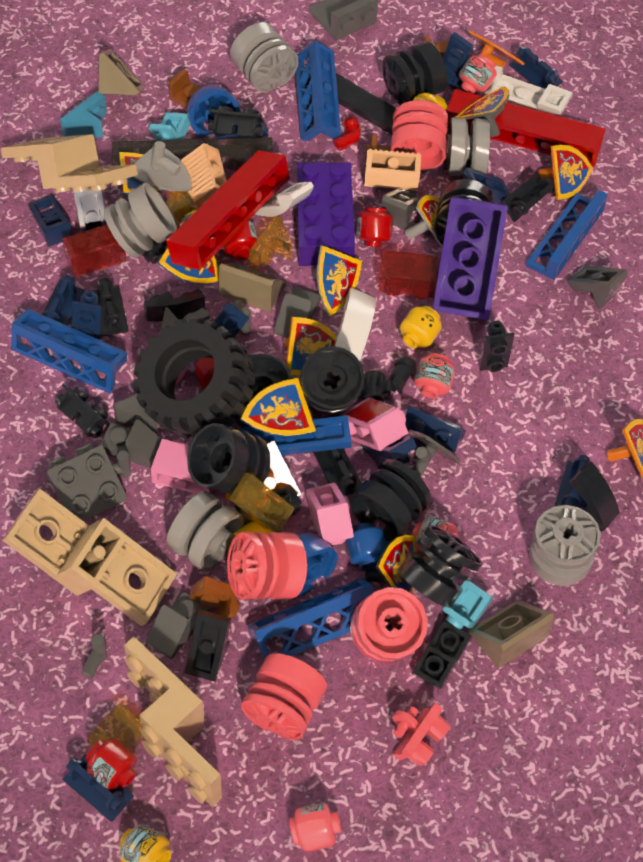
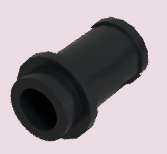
M402 356L395 361V369L389 380H392L391 391L396 393L398 390V394L403 392L409 377L416 373L415 361L406 356Z

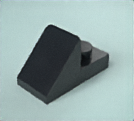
M204 610L199 611L186 664V674L216 682L230 643L227 637L232 618Z

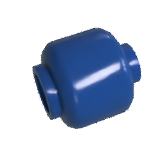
M371 523L358 524L353 527L354 537L348 538L345 541L349 560L353 566L359 567L361 571L376 569L380 555L387 545L385 533L381 528L371 526Z

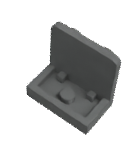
M323 0L310 7V14L335 41L377 22L378 0Z
M92 443L82 446L75 450L77 456L67 461L65 456H61L47 463L50 469L43 472L47 481L52 482L62 505L82 521L126 500V493L103 445L93 447Z

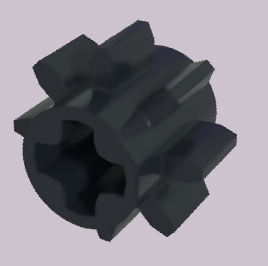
M371 370L364 374L363 390L359 398L362 397V401L368 397L384 402V399L390 400L392 380H385L384 373Z

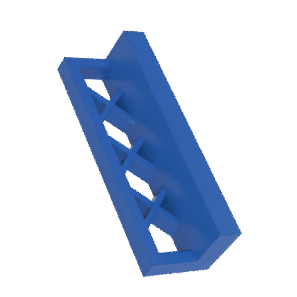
M314 41L297 54L299 64L296 69L300 137L302 141H309L319 133L332 139L341 135L334 50ZM309 57V60L304 69V60ZM311 75V80L306 88V83ZM311 97H312V102H311V105H310V107H309V109H308V108H307V105H308V103H309V101H310V99H311ZM314 117V126L309 129V125Z
M598 190L591 200L576 193L528 259L526 267L555 280L604 211L608 194ZM578 202L587 206L582 214H577L574 208ZM575 220L572 228L565 232L562 226L563 222ZM562 238L563 240L557 249H552L549 243L550 240ZM550 256L547 268L535 262L538 257Z
M27 309L12 323L11 350L109 394L115 388L116 372L127 361L126 351L30 309ZM21 337L26 338L32 345V348L22 344ZM44 348L52 350L57 358L49 356ZM69 359L77 361L82 369L75 368ZM94 370L106 374V381L100 379Z
M348 415L312 419L316 433L302 436L283 437L270 435L252 427L236 428L259 435L267 444L274 441L281 455L352 448Z
M360 578L249 623L247 627L251 637L257 641L263 661L269 655L265 640L275 636L286 639L281 651L277 653L294 656L349 633L350 623L348 621L356 604L363 601L374 591L369 582ZM348 607L346 612L341 610L343 608ZM337 612L344 615L339 627L333 630L323 627L329 614ZM309 624L315 627L310 639L301 642L294 638L299 626Z

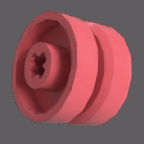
M387 587L375 591L356 606L351 616L350 633L354 645L364 656L374 661L391 662L411 655L422 645L427 634L428 618L424 606L414 594L402 588ZM384 620H387L391 623L392 628L390 631L386 629L385 626L388 623Z

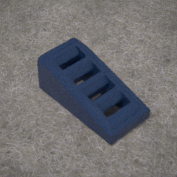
M456 32L451 34L443 58L447 70V84L453 89H458L463 83L458 74L468 58L472 56L474 46Z
M53 195L28 204L48 247L68 241L69 237L73 236L70 223ZM51 206L53 207V209L47 210V211H45V212H42V213H39V212H38L39 210H42V209H45V208H48V207H51Z

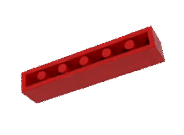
M455 89L446 110L448 113L447 128H449L451 117H456L465 108L484 96ZM507 102L504 104V111L495 118L500 133L497 136L490 137L492 140L552 155L551 146L569 145L579 150L587 158L591 166L594 167L606 128ZM474 118L466 119L469 134L471 123L474 120Z
M258 150L166 240L172 264L201 270L290 179L286 155Z

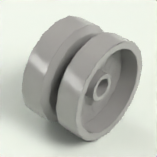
M451 117L446 138L447 175L462 176L466 167V160H468V168L487 174L490 148L489 119L474 118L470 127V135H468L466 119Z
M199 492L183 506L175 517L167 535V546L182 557L188 555L189 562L203 572L210 571L228 553L229 546L234 537L233 533L243 527L244 517L229 506L222 507V502L209 492Z

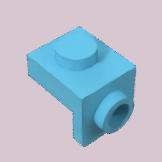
M166 112L161 124H150L148 129L155 140L164 142L165 146H181L190 127L188 114Z
M464 581L461 585L463 592L452 607L442 608L448 614L446 620L460 630L463 626L472 629L494 598L471 581Z

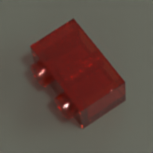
M108 225L62 238L65 259L74 278L127 262L126 252L116 241Z
M383 250L378 292L386 293L389 296L402 294L412 295L418 299L434 298L438 256Z

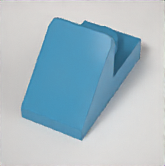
M99 91L95 92L61 118L62 135L94 134V138L104 137L101 120L107 113L105 95L99 94Z

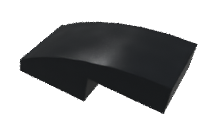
M200 288L192 292H186L175 299L169 291L161 295H155L149 300L144 301L145 318L147 321L161 322L163 321L165 308L168 307L178 320L183 319L189 313H194L201 308L205 309V295Z
M590 461L583 465L569 483L586 502L582 510L594 518L598 523L599 530L602 532L610 525L620 511L611 488L597 467Z
M443 621L431 644L427 645L412 674L441 689L471 641L472 635Z

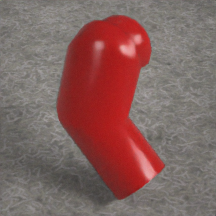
M352 116L344 120V135L333 141L334 146L340 152L360 140L361 125L356 117Z

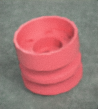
M424 100L401 104L395 109L393 114V135L391 137L390 151L392 150L394 153L396 151L399 153L402 151L404 153L409 152L410 154L413 152L415 154L420 153V171L437 168L443 164L446 158L448 113L443 107Z
M242 532L237 534L231 542L227 558V574L231 590L237 598L242 600H262L267 597L272 600L292 599L297 597L303 589L307 575L306 551L300 538L291 532H272L269 534Z
M280 653L269 654L264 659L256 675L258 683L250 686L248 695L244 697L241 703V710L255 725L277 733L285 739L299 740L304 736L307 724L312 720L313 713L311 710L318 708L327 690V683L320 673L305 662Z

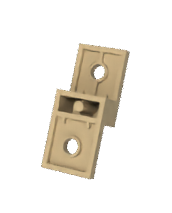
M94 134L40 138L1 148L2 158H14V162L30 160L31 157V161H38L43 189L54 188L55 193L66 192L72 189L73 192L88 190L89 186L91 191L103 190L108 188L107 184L128 183L127 178L138 175L136 164L99 166Z
M41 489L35 491L2 539L3 542L75 595L79 596L92 589L141 626L147 624L177 575L175 571L105 518L89 526ZM41 525H46L52 530L53 537L51 541H46L40 536L39 529ZM131 573L138 575L141 580V587L138 590L132 588L129 584L128 579Z
M132 637L124 644L125 663L128 667L127 676L137 688L144 686L151 693L149 697L153 702L140 714L142 727L140 732L144 740L142 745L152 757L160 756L167 763L165 767L174 779L179 781L183 778L190 785L188 790L199 803L202 804L206 801L213 807L222 799L221 774L188 743L205 727L203 701L141 642Z

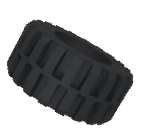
M190 318L189 323L185 319L175 321V325L172 327L166 325L161 328V333L155 337L153 335L147 341L149 343L146 350L142 348L138 356L141 359L140 363L135 364L133 374L138 379H134L133 386L134 391L138 393L136 399L139 405L160 426L181 438L188 439L191 436L194 438L204 426L212 423L232 426L235 423L233 419L237 414L242 416L246 409L244 406L246 400L250 401L253 395L250 385L255 384V374L251 371L254 366L251 358L247 355V350L228 330L209 319L204 322L201 318ZM214 358V374L209 385L199 395L191 399L176 400L175 383L181 371L189 363L197 359Z

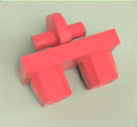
M435 702L430 709L424 708L417 719L415 717L419 711L415 707L411 706L407 713L400 710L396 711L392 717L397 725L393 734L398 738H402L405 732L407 734L392 755L400 760L408 758L419 766L426 764L433 755L434 750L422 741L424 736L427 734L438 742L451 727L439 715L443 708Z

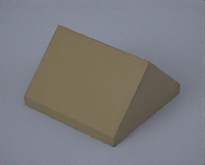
M111 49L103 51L99 55V94L137 95L145 88Z
M221 263L219 268V296L234 301L240 300L243 304L270 313L287 280L239 264Z
M516 600L468 632L499 669L549 636L554 616L549 611Z

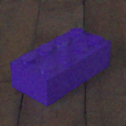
M297 163V183L312 182L314 186L310 195L297 204L299 266H317L321 245L354 258L355 236L351 163Z
M451 196L433 309L436 312L489 320L508 205Z

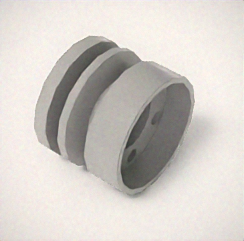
M266 22L255 23L243 30L233 42L230 50V57L233 63L246 76L255 89L262 93H267L285 85L295 74L299 64L296 52L283 40L275 28Z
M143 183L129 192V202L120 198L116 201L115 205L110 204L104 209V217L111 233L124 251L133 258H138L143 255L144 251L151 250L153 248V240L157 243H162L177 230L176 222L167 204L148 183Z
M554 506L543 512L537 520L528 554L531 568L538 577L550 584L559 586L574 585L585 579L592 568L594 557L600 544L601 533L598 523L589 513L575 506Z

